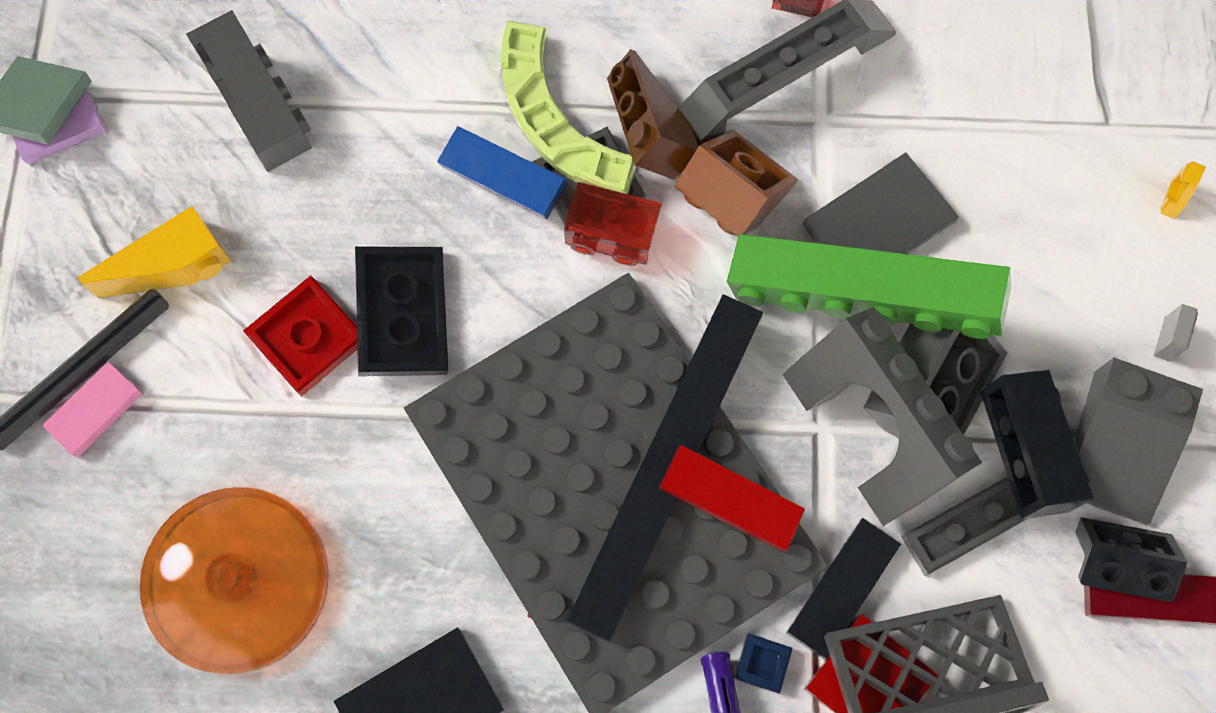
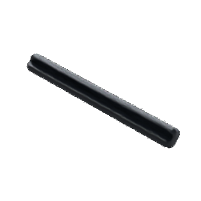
M149 289L0 416V450L5 449L169 307L167 300L157 290Z

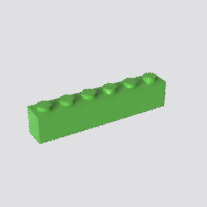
M739 234L726 281L738 301L753 307H760L763 303L775 304L795 313H803L806 309L823 311L826 315L837 319H846L850 315H855L875 307L888 325H894L895 322L914 324L918 329L928 332H938L942 328L959 330L962 334L977 339L988 338L990 335L1002 337L1012 287L1011 268L1008 266Z

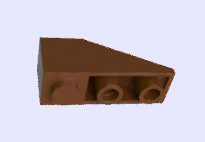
M630 49L622 60L613 66L607 77V82L634 165L675 180L686 168L697 150L698 144L687 118L637 52Z

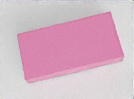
M108 361L42 426L71 455L79 458L144 393Z

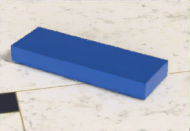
M459 126L456 127L437 160L441 167L546 220L568 184L565 178Z

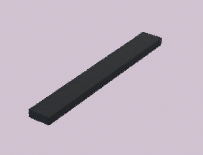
M722 294L570 612L567 623L610 643L677 500L676 497L658 488L679 446L682 445L699 453L762 318L763 311Z

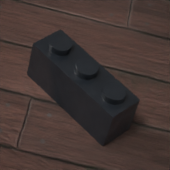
M1050 370L1002 375L980 392L1021 520L1069 513L1094 499L1090 489L1089 477L1081 463L1075 445V437L1069 428L1061 405L1060 393L1055 387Z

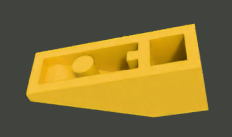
M191 206L77 278L96 297L103 298L144 292L149 289L157 290L195 284L200 280H207L216 276L222 270V267L231 260L206 222L194 207Z

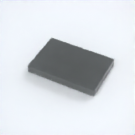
M905 152L805 218L802 225L815 242L819 244L909 254L954 224L959 216L907 152Z

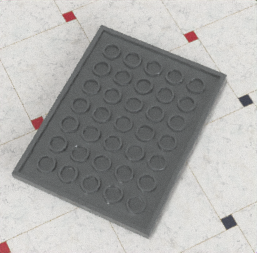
M629 272L403 407L589 713H608L829 567L800 523L787 551L781 552L677 498L610 643L567 623L570 612L690 363ZM720 407L698 454L780 495Z

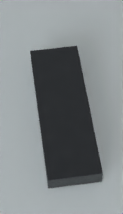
M861 518L789 626L786 634L823 660H827L830 654L824 636L829 632L848 628L901 546V543L866 519Z

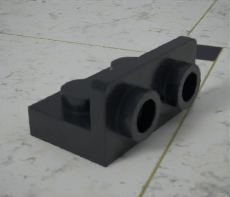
M1080 517L1075 533L1085 555L1078 575L1081 585L1168 602L1175 599L1188 562L1172 534Z

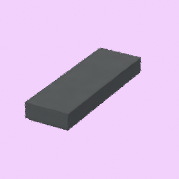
M1008 477L903 534L901 538L924 576H927L1027 519L1021 520Z

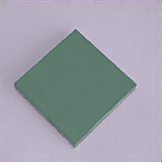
M17 56L0 79V133L48 145L92 82L85 71Z

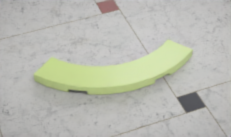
M507 21L501 49L502 78L509 107L522 134L542 158L569 179L603 195L626 201L636 168L632 156L605 147L588 136H582L569 124L568 119L558 108L546 86L543 61L548 37L547 29L545 27Z

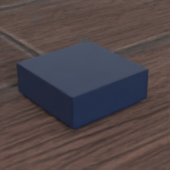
M747 633L734 674V680L780 694L793 648Z

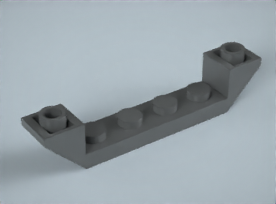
M842 0L706 78L678 108L689 121L699 147V145L725 134L727 120L852 47L855 46L859 53L863 55L894 37L897 31L874 1Z

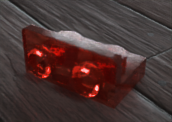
M578 182L564 226L565 244L570 245L572 250L583 255H595L597 252L612 256L615 262L622 265L636 266L637 263L647 265L662 203Z

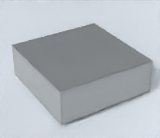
M1181 304L1164 317L1153 356L1169 361L1189 348L1199 313L1197 308Z

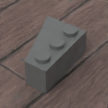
M233 10L186 33L267 172L312 149L305 136V133L311 131L310 126L299 108L293 111L290 110L286 101L292 97L279 75L272 79L267 70L273 66L260 43L253 46Z

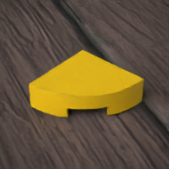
M1191 161L1172 178L1161 205L1160 214L1175 219L1180 214L1197 188L1206 166Z

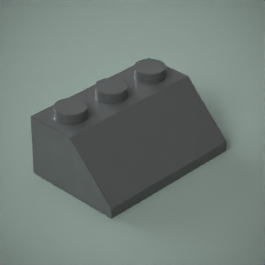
M909 324L899 343L907 355L914 360L918 371L934 394L941 399L946 411L964 435L983 400L980 392L993 382L1008 353L994 335L984 339L968 337L959 330L942 328L938 332H928L916 328L914 324ZM872 390L863 409L884 431L899 439L898 427L892 411L886 402Z

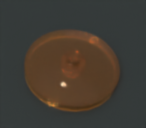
M248 487L223 488L208 492L187 502L175 511L160 527L147 549L140 575V600L145 620L159 644L174 658L190 667L218 674H242L260 670L276 663L291 653L302 643L316 624L322 612L328 590L329 571L326 551L317 530L310 520L299 509L283 498L264 490Z

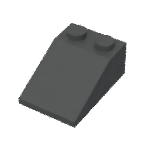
M1115 357L1097 369L1093 375L1075 436V445L1084 471L1089 477L1090 489L1094 497L1087 504L1144 525L1150 524L1192 432L1203 389Z

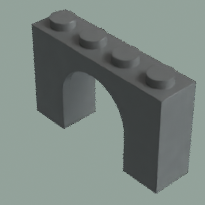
M875 307L844 319L782 374L806 411L834 399L851 384L863 385L873 390L889 406L898 427L899 443L896 455L887 467L857 487L883 526L907 513L982 463L973 450L969 439L959 430L946 411L941 399L934 394L918 371L914 360L907 355L891 332L890 326L879 315Z

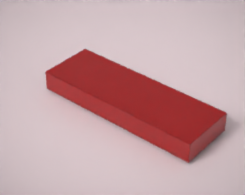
M682 445L677 448L658 488L781 552L787 551L805 511V508Z

